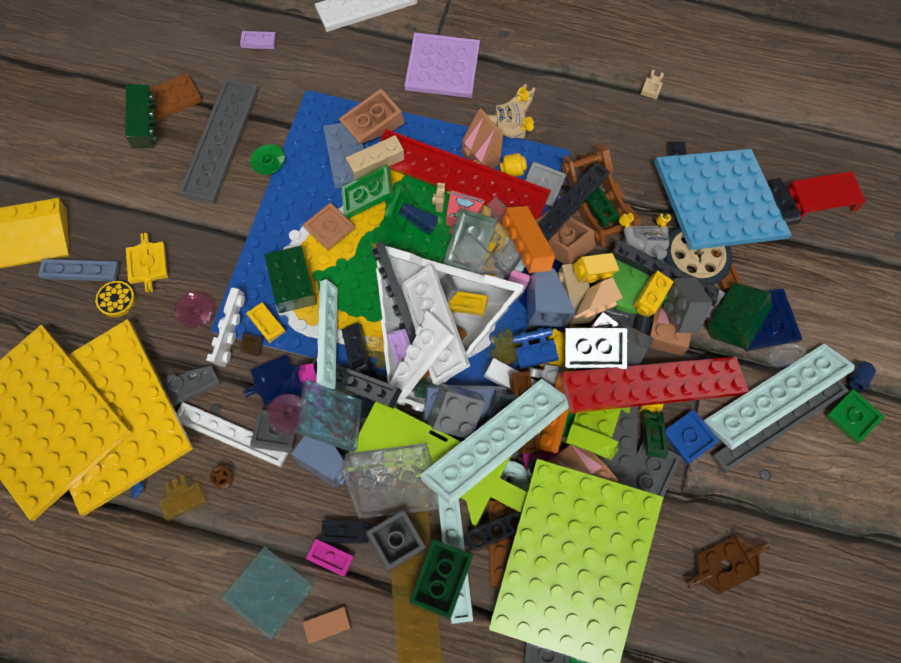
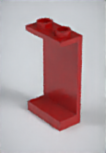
M853 171L792 181L787 188L801 213V220L806 213L849 206L851 212L858 211L866 202Z

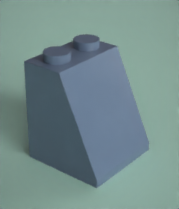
M555 269L532 273L527 284L528 325L566 327L574 316L575 309Z
M314 420L291 455L297 465L338 489L349 478L347 466L320 423Z

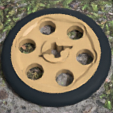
M681 227L669 233V247L666 249L665 263L711 285L720 282L727 276L732 265L730 246L689 250L688 245L681 241V238L684 237ZM711 251H718L720 253V257H714L711 254ZM675 252H681L684 258L678 259L675 256ZM705 265L712 266L714 272H708L705 269ZM687 266H693L696 272H688Z

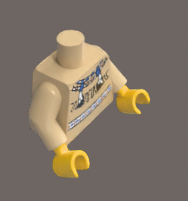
M525 87L519 88L517 92L518 97L515 96L509 102L497 105L495 115H487L501 130L503 136L511 139L524 138L526 130L532 131L534 128L532 117L525 118L523 102H520L521 100L527 101L529 99V94Z

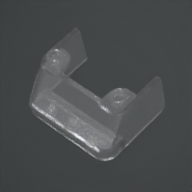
M497 197L479 213L497 219L491 240L496 246L492 252L470 232L450 251L471 272L476 274L509 275L515 270L521 260V256L516 251L513 241L509 238L506 228L502 225V217L505 215L507 207Z

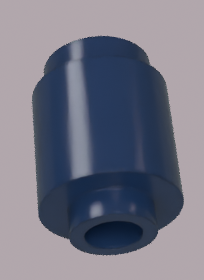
M866 361L858 362L849 378L850 387L857 391H864L865 388H868L876 373L873 364Z

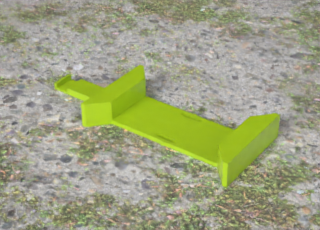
M375 402L347 458L357 460L371 453H376L421 477L422 473L412 469L413 465L426 471L459 445L461 441L443 432L433 430L428 424L398 410L397 404L391 409ZM432 430L446 437L448 441L445 442L431 435L429 432ZM512 455L460 497L467 502L473 525H478L491 497L522 513L527 492L501 479Z

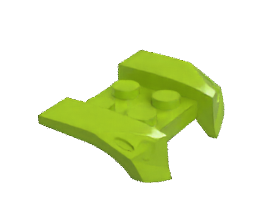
M630 407L576 413L566 443L612 460L619 450L618 441L612 439L620 411L622 409L630 414Z

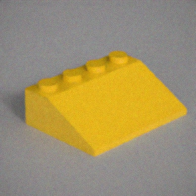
M59 198L0 208V268L39 262L42 259L70 256L67 208Z

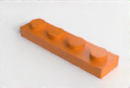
M558 372L554 388L565 395L560 377L563 372ZM569 408L543 429L540 439V450L558 453Z

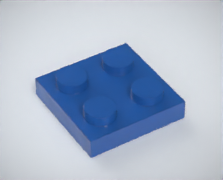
M692 410L665 429L667 441L678 455L681 456L686 465L720 442L695 410Z

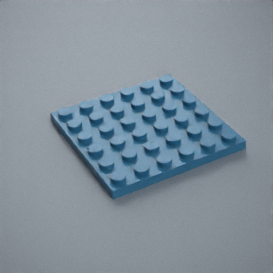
M752 149L656 157L654 161L689 250L788 239L792 235L782 213L777 207Z

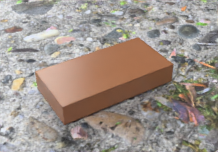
M345 607L302 622L308 644L351 629Z

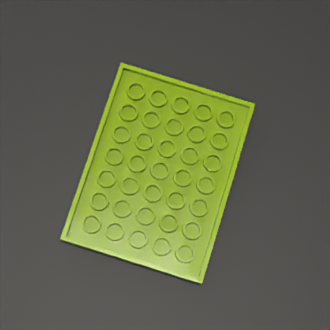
M537 459L489 630L591 663H620L663 497Z

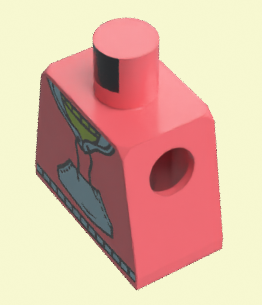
M451 190L446 224L452 226L450 233H453L460 208L482 214L484 200Z

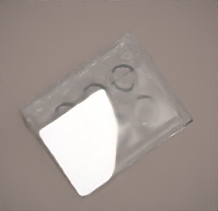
M427 443L346 454L341 470L359 519L395 515L403 510L406 513L439 509L438 494L427 486L420 476L433 465Z

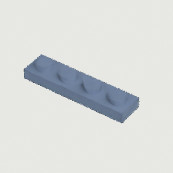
M42 259L38 276L41 279L112 282L117 280L119 264L114 261Z

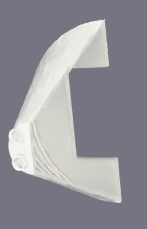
M385 246L405 303L406 300L400 284L430 264L435 267L440 281L445 275L452 276L458 291L489 297L484 317L451 311L456 326L463 329L467 334L462 340L467 357L525 290V286L486 274L483 276ZM377 260L376 272L382 312L383 347L387 369V383L389 384L398 367V363L386 334L400 330L399 324L401 322L399 316L396 317L392 310L394 303L392 298L387 296L385 290L387 284L385 279L382 280L378 268L381 267ZM431 375L414 392L411 391L405 399L399 397L396 403L400 405L407 403L412 405V409L423 412L427 385H436L433 384Z

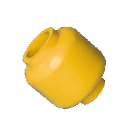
M520 153L504 156L503 162L500 163L501 172L514 177L524 175V172L527 170L525 156L522 157Z

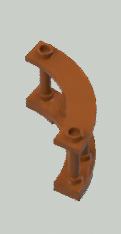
M603 144L595 145L596 152L594 155L574 162L566 155L562 156V170L564 174H567L566 177L570 189L578 182L575 174L576 168L598 162L611 173L614 172L609 148ZM610 173L609 177L603 182L607 191L606 197L612 202L619 217L624 213L626 215L632 213L634 220L630 223V226H641V217L633 211L630 205L624 204L622 200L624 195L618 182L614 183ZM585 202L578 209V212L584 224L594 230L595 242L602 248L606 247L605 237L624 231L625 226L619 224L603 230L598 225L597 217L593 218L587 208L589 206Z

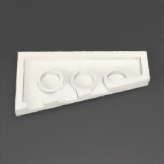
M231 288L224 307V314L226 316L220 320L218 324L219 336L217 338L214 337L212 342L214 347L213 354H208L206 359L217 366L225 368L231 358L230 348L231 344L235 342L236 334L234 332L236 325L240 322V308L243 307L245 302L244 293L236 288Z
M427 310L423 316L425 320L422 326H418L415 332L417 335L412 345L409 344L406 350L407 355L404 361L399 363L389 383L402 390L399 397L403 399L408 396L455 336Z

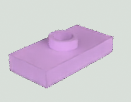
M242 31L241 48L275 49L276 33Z
M405 329L386 334L398 365L401 361H404L407 355L406 350L409 344L411 345Z

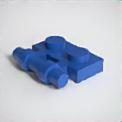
M538 328V331L529 333L525 331L520 332V335L513 336L514 344L521 342L523 344V347L516 348L520 369L559 360L555 341H546L545 338L553 335L551 328ZM540 339V343L532 345L528 343L529 340Z

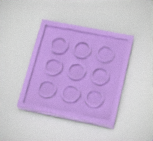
M414 33L405 90L472 98L480 40Z

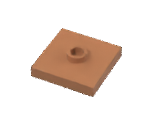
M329 203L305 222L303 228L329 251L355 230V225L334 205Z

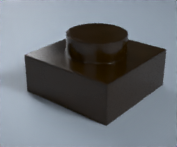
M246 332L243 333L239 352L260 356L264 337Z

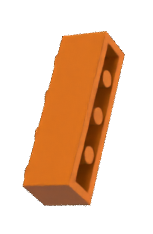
M527 206L506 208L505 215L502 217V225L506 228L509 238L513 241L516 251L521 256L523 265L526 266L529 273L551 271L555 254Z

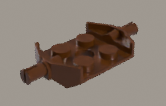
M737 535L696 555V574L694 577L685 580V583L688 584L694 581L687 585L689 589L702 584L712 593L720 595L760 575L759 555L770 550V546L762 549L763 546L768 544L766 541L753 546L740 535ZM722 560L730 563L731 568L729 572L721 568Z

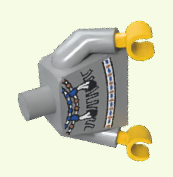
M624 213L619 219L620 224L625 226L623 229L625 234L623 242L658 259L665 258L667 255L666 249L669 247V232L666 224L671 220L670 214H667L664 218L663 213L658 216L656 222L661 226L659 228L658 226H630L634 216L632 213L627 215Z

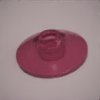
M193 292L179 299L174 313L177 321L184 327L198 328L211 319L214 308L208 296Z
M283 394L276 397L268 408V420L271 426L281 434L290 435L299 432L305 426L308 419V410L305 403L299 397L292 394ZM284 412L289 414L288 419L283 417Z

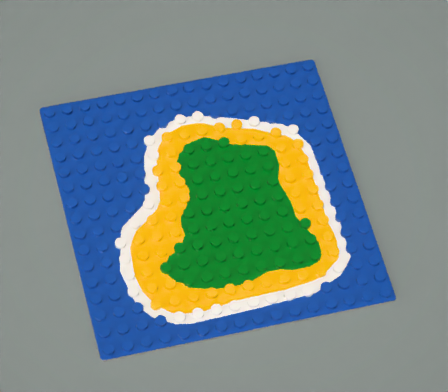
M306 91L282 149L285 154V162L271 176L211 331L219 335L218 324L226 316L224 314V307L231 288H236L244 293L245 302L243 307L240 308V322L235 328V339L242 341L243 333L245 332L264 337L246 314L262 302L285 330V333L271 343L264 337L262 346L314 359L318 356L320 281L327 279L338 288L336 364L350 368L341 329L360 323L363 328L369 360L374 364L377 375L387 377L381 324L382 312L376 272L377 261H375L371 249H374L372 244L383 241L385 246L412 253L423 259L452 266L443 263L452 237L450 233L452 226L446 224L451 192L445 190L443 212H436V205L432 203L433 194L436 193L437 187L391 170L393 191L396 185H401L413 199V207L438 217L431 234L424 233L408 220L403 234L386 230L384 215L391 199L389 198L349 218L348 220L355 225V230L327 251L303 228L305 222L329 203L334 205L344 215L342 188L335 189L323 126L341 123L339 118L361 102ZM402 112L405 123L393 132L465 158L461 151L462 140L469 127ZM382 136L364 142V149L379 143ZM503 136L500 163L503 162V158L506 155L520 153L522 157L525 156L527 170L524 172V175L517 177L525 180L533 162L564 173L562 170V156L566 155L569 158L570 151L529 140L511 139ZM500 165L494 168L495 170L501 171ZM484 205L482 215L491 217L492 208ZM545 206L542 215L552 208ZM498 221L480 275L485 276L486 274L508 281L510 274H505L498 270L494 258L502 249L515 245L509 238L506 228ZM302 245L317 305L279 314L264 254ZM526 267L521 272L530 276L532 274L528 272ZM527 286L507 312L492 327V330L468 356L470 366L451 377L445 383L446 385L500 386L484 377L493 358L515 370L517 369L518 357L516 348L522 347L523 344L522 342L514 344L513 336L520 335V332H525L527 329Z

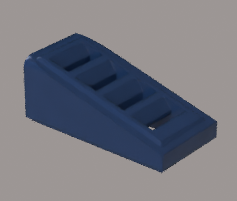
M403 203L398 214L428 235L433 231L438 218L406 203Z

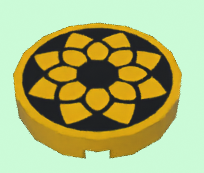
M112 281L99 289L95 302L97 308L106 316L111 318L126 315L129 309L134 306L136 296L133 289L127 283Z

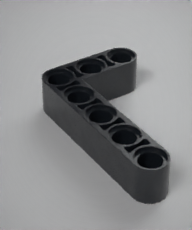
M533 459L527 468L529 481H531L533 474L532 467L535 466L537 459ZM514 512L471 530L467 537L469 549L480 551L514 537L517 529L510 525V521L514 519L519 521L521 512ZM493 527H497L501 530L502 535L494 537L490 530ZM479 535L483 542L480 545H474L471 542V537Z

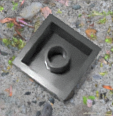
M675 278L667 301L664 303V311L669 316L678 333L700 332L711 307L712 300L697 278Z
M441 383L427 421L433 430L466 439L474 433L485 401L477 393Z
M404 510L366 532L369 542L387 573L424 552L426 548Z

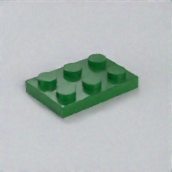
M387 164L341 187L344 216L349 219L394 196L391 170Z

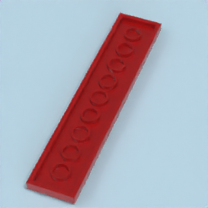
M385 129L380 142L396 135L404 150V160L389 166L390 170L437 187L438 183H445L446 191L451 192L452 190L484 200V205L491 208L493 205L503 208L527 206L535 221L541 217L551 193L550 189Z
M737 357L627 366V369L616 367L563 372L560 375L571 414L740 396L749 392Z

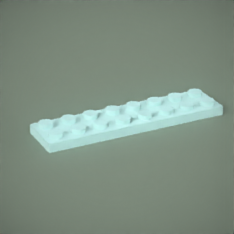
M823 344L704 420V423L715 436L733 450L854 371L855 365L826 344Z
M541 379L420 475L421 480L445 502L452 505L569 408L566 395Z

